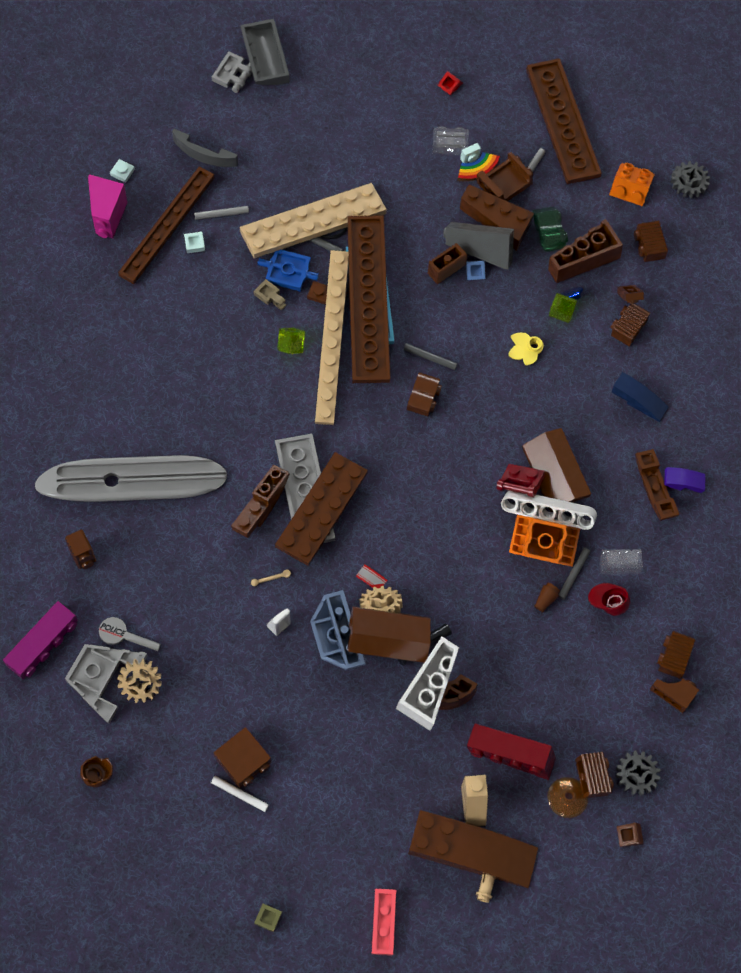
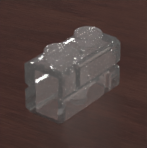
M444 126L433 128L432 154L461 155L462 149L469 147V129L462 127L448 129Z
M630 549L602 550L599 556L601 575H638L643 568L641 549H633L632 551Z

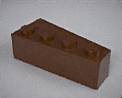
M468 185L461 197L460 209L484 226L514 229L513 249L518 250L532 224L533 212L472 185Z
M605 219L596 228H591L586 235L578 237L574 243L565 246L550 256L548 270L555 282L559 283L620 259L623 244Z

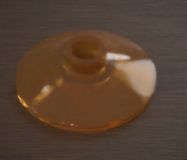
M560 778L553 782L548 790V804L553 812L561 817H576L587 806L588 798H583L580 782L574 778ZM570 793L572 799H567L565 794Z

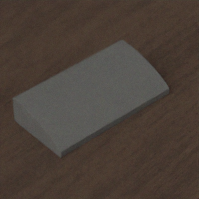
M274 19L240 25L255 84L280 85L290 83L289 72Z

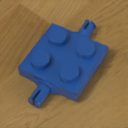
M285 250L275 251L270 261L259 258L257 263L258 266L268 268L265 279L270 283L300 292L307 278L317 281L319 273L309 271L311 257Z

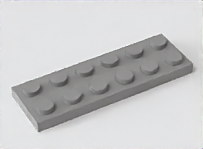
M312 434L275 440L280 468L290 473L284 488L291 519L321 474ZM333 529L324 543L335 541Z

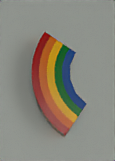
M483 152L481 157L475 162L462 163L457 181H476L477 174L480 171L487 174L496 168L500 156Z

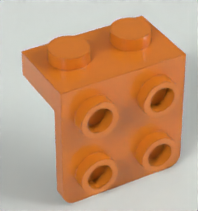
M621 163L609 195L643 206L654 174L648 169H640L630 163Z

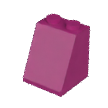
M89 175L91 213L95 232L102 238H113L127 205L124 184Z

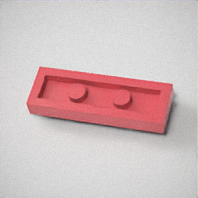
M375 889L372 954L393 956L396 890Z

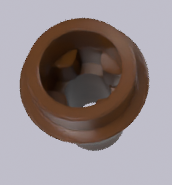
M547 582L546 585H543L534 607L544 613L559 597L560 590Z

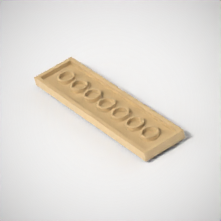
M370 183L241 226L240 233L253 258H257L348 227L347 216L384 215L387 209L373 184Z

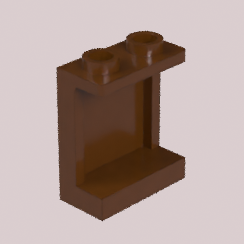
M510 152L505 162L487 174L480 171L477 174V184L483 191L509 201L533 184V172L529 167H525L522 164L521 159L517 155L515 156Z

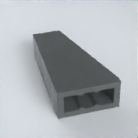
M450 222L444 228L443 237L446 238V245L452 247V245L457 243L465 253L503 269H509L512 265L514 229Z

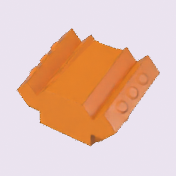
M517 515L509 553L573 567L580 528Z

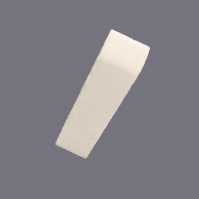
M508 491L501 502V506L506 512L585 530L593 527L597 517L596 510L592 507L535 495L533 498L527 496V494ZM507 499H513L515 504L510 503ZM526 503H532L534 508L528 507ZM545 507L552 508L553 512H548ZM568 511L572 516H566L564 512ZM583 516H589L591 520H585Z

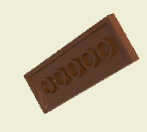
M335 452L275 544V548L309 566L368 474V470Z

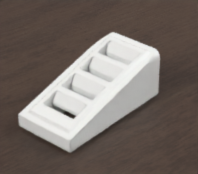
M285 609L268 622L267 627L275 635L278 636L290 625V611Z

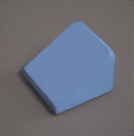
M466 261L467 280L486 279L485 261Z

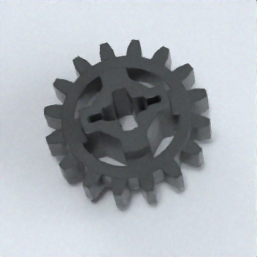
M688 161L687 165L682 162L681 166H676L675 171L672 172L670 181L673 183L672 188L678 189L677 194L682 192L684 198L686 195H689L690 199L693 198V195H696L698 198L701 193H705L710 184V177L707 176L708 170L703 171L704 166L698 167L697 162L694 165L691 164V161Z
M633 751L632 756L626 753L625 759L621 758L619 760L621 765H617L616 770L620 772L616 774V778H621L618 785L624 784L626 786L624 788L625 792L630 789L631 795L638 791L639 795L642 796L644 790L649 794L651 788H656L657 784L654 781L660 780L661 777L656 774L661 770L655 768L658 762L651 761L652 755L645 757L644 751L640 755H638L637 751ZM632 762V768L625 770L626 765ZM636 769H638L639 773H642L640 777L637 773L634 774ZM651 776L649 783L645 785V778Z

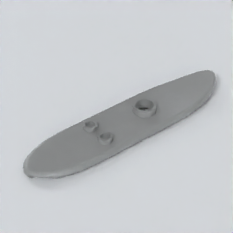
M173 455L84 459L66 462L48 469L35 482V489L40 494L48 497L83 502L176 499L199 496L216 490L226 481L227 472L213 460L197 456ZM109 476H116L119 480L116 486L109 487L105 484V479Z

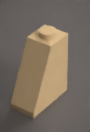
M486 775L465 776L461 786L465 823L474 826H486L488 802Z

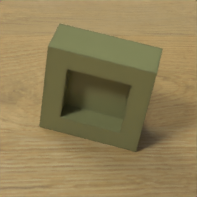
M262 904L254 924L274 933L282 911Z

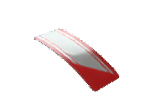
M365 564L356 575V577L372 588H380L388 581Z

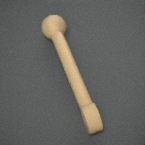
M284 570L281 574L259 580L253 579L251 585L257 586L259 583L281 577L288 578L291 572Z

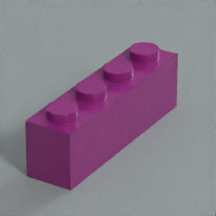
M57 601L3 659L5 665L23 680L26 676L30 677L33 675L40 661L44 662L49 657L50 650L62 643L63 636L76 628V622L78 621L76 615Z

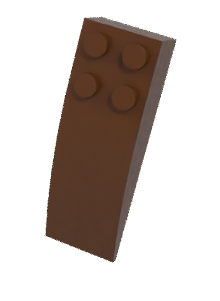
M420 810L408 854L479 875H491L497 880L529 888L538 847L481 827Z

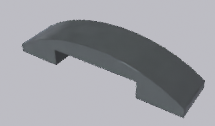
M173 129V141L190 157L213 166L237 167V154L222 148L218 154L191 143L190 135Z

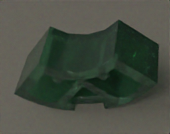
M555 207L533 210L536 231H539V242L543 250L548 252L564 248L568 242V236L560 223V211Z

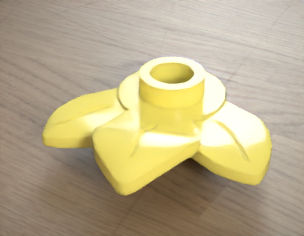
M526 333L511 335L515 346L509 351L508 356L515 360L523 359L525 365H531L536 362L538 354L542 352L544 347L542 340L538 337H530ZM535 344L537 348H532L531 345Z

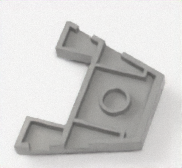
M85 644L65 680L110 724L118 706L101 698L104 690L120 663L126 665L129 662L132 665L134 659L141 663L142 658H147V653Z

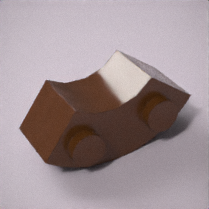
M460 674L455 680L447 683L438 710H450L464 705L476 694L478 684Z

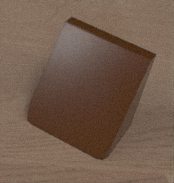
M635 822L616 826L620 847L644 844L641 824Z

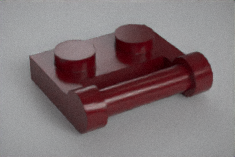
M508 464L502 478L497 482V490L519 492L534 498L545 478V471Z

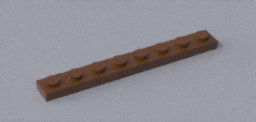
M200 166L197 168L120 269L118 275L132 284L136 283L214 180L213 173Z

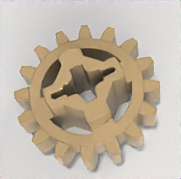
M384 586L380 588L373 587V591L366 590L367 594H362V598L359 600L360 608L400 613L401 608H403L401 594H398V590L392 591L391 587L384 589Z
M143 658L141 663L134 659L132 665L127 662L126 668H121V675H118L117 679L121 681L118 683V688H123L122 695L128 694L127 700L133 697L135 698V703L139 699H142L144 703L146 702V697L152 700L154 697L153 693H159L158 687L162 684V681L159 679L162 675L161 673L156 674L158 667L152 668V661L145 664V659ZM133 670V675L126 679L127 675ZM140 678L143 683H140L139 680L136 681V679ZM151 683H153L152 687L149 690H146L147 685H151Z

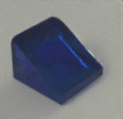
M574 287L560 293L559 296L564 304L567 305L581 298L583 288Z

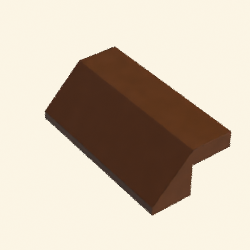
M562 428L544 432L522 445L530 467L545 471V478L540 486L544 497L571 503L590 497L589 487Z
M353 606L349 622L351 633L347 650L353 653L425 663L430 648L431 619Z

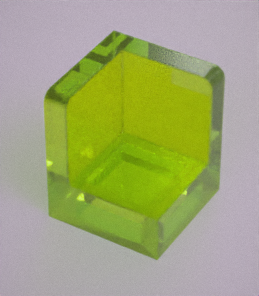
M556 293L549 316L569 323L577 300Z
M294 327L279 328L277 349L288 354L303 353L305 331Z

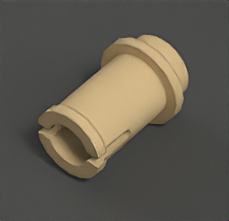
M482 874L479 892H476L477 900L489 903V900L492 899L491 892L495 877Z

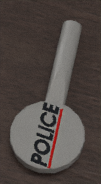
M116 617L105 619L99 627L100 638L107 644H119L125 639L156 651L159 650L161 645L160 643L127 632L125 623Z

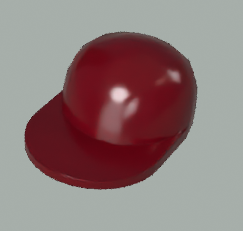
M610 583L596 585L588 595V600L592 606L603 609L612 616H619L625 613L631 603L630 596L625 588Z

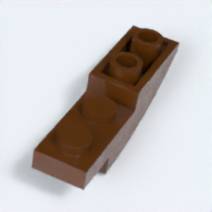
M273 464L252 492L253 498L231 525L232 530L249 538L257 526H262L286 485L290 475L288 471Z

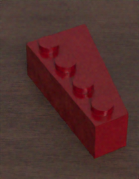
M474 724L467 744L469 752L475 757H486L492 762L502 763L549 780L556 760L555 753L550 745L478 724Z

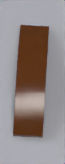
M654 449L636 453L635 457L649 501L659 519L665 520L679 516L673 498H670L668 490L664 485V480L659 470L660 464Z

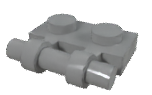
M228 51L212 75V81L226 88L232 83L234 84L232 91L238 93L240 88L244 87L247 77H250L252 74L250 62L245 66L243 65L244 58ZM238 71L242 73L240 77L235 76Z

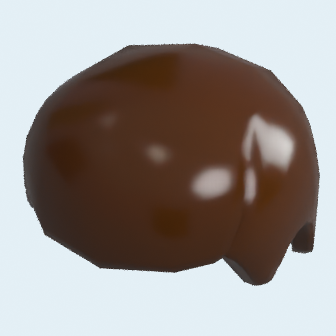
M97 756L84 761L80 768V777L83 782L94 788L106 785L113 773V765L108 758L101 759Z

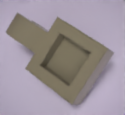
M265 279L254 290V295L267 305L273 302L281 311L285 308L286 304L284 302L286 300L278 295L280 289Z

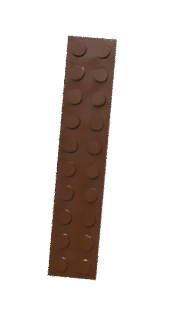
M384 215L347 216L352 383H390Z

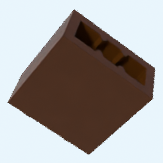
M246 727L213 752L215 759L239 788L243 785L245 787L250 785L255 780L253 777L259 772L261 774L266 772L271 767L269 764L272 763L271 757Z

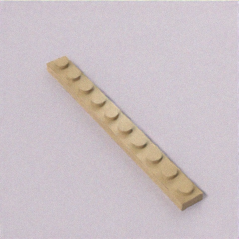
M331 250L315 424L334 425L349 252Z

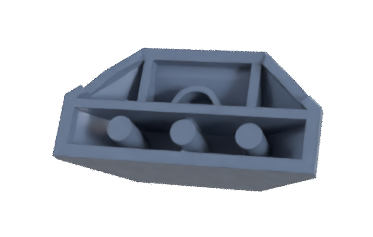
M341 590L323 596L310 623L321 659L344 670H349L365 665L363 654L348 652L347 650L351 633L349 627L351 614L344 591Z

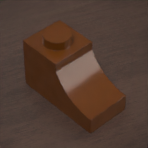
M657 679L650 688L652 692L681 713L686 710L699 691L692 681L685 679L677 683H666Z

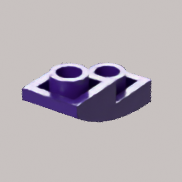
M667 467L665 468L664 485L679 491L687 488L702 493L705 491V474L689 469Z

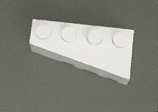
M441 637L396 707L397 710L430 731L434 725L459 647Z

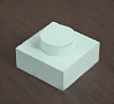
M478 143L462 149L460 159L463 163L475 162L478 159L481 149Z
M119 159L110 171V176L126 183L134 172L135 167Z
M202 232L184 234L187 253L205 251Z

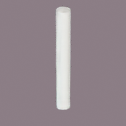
M214 776L211 783L264 812L269 806L267 803L217 776Z

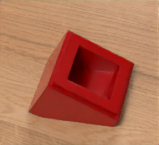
M447 71L437 86L449 95H452L463 82Z

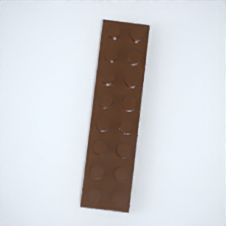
M560 58L527 65L526 70L566 183L571 184L601 177L602 173Z

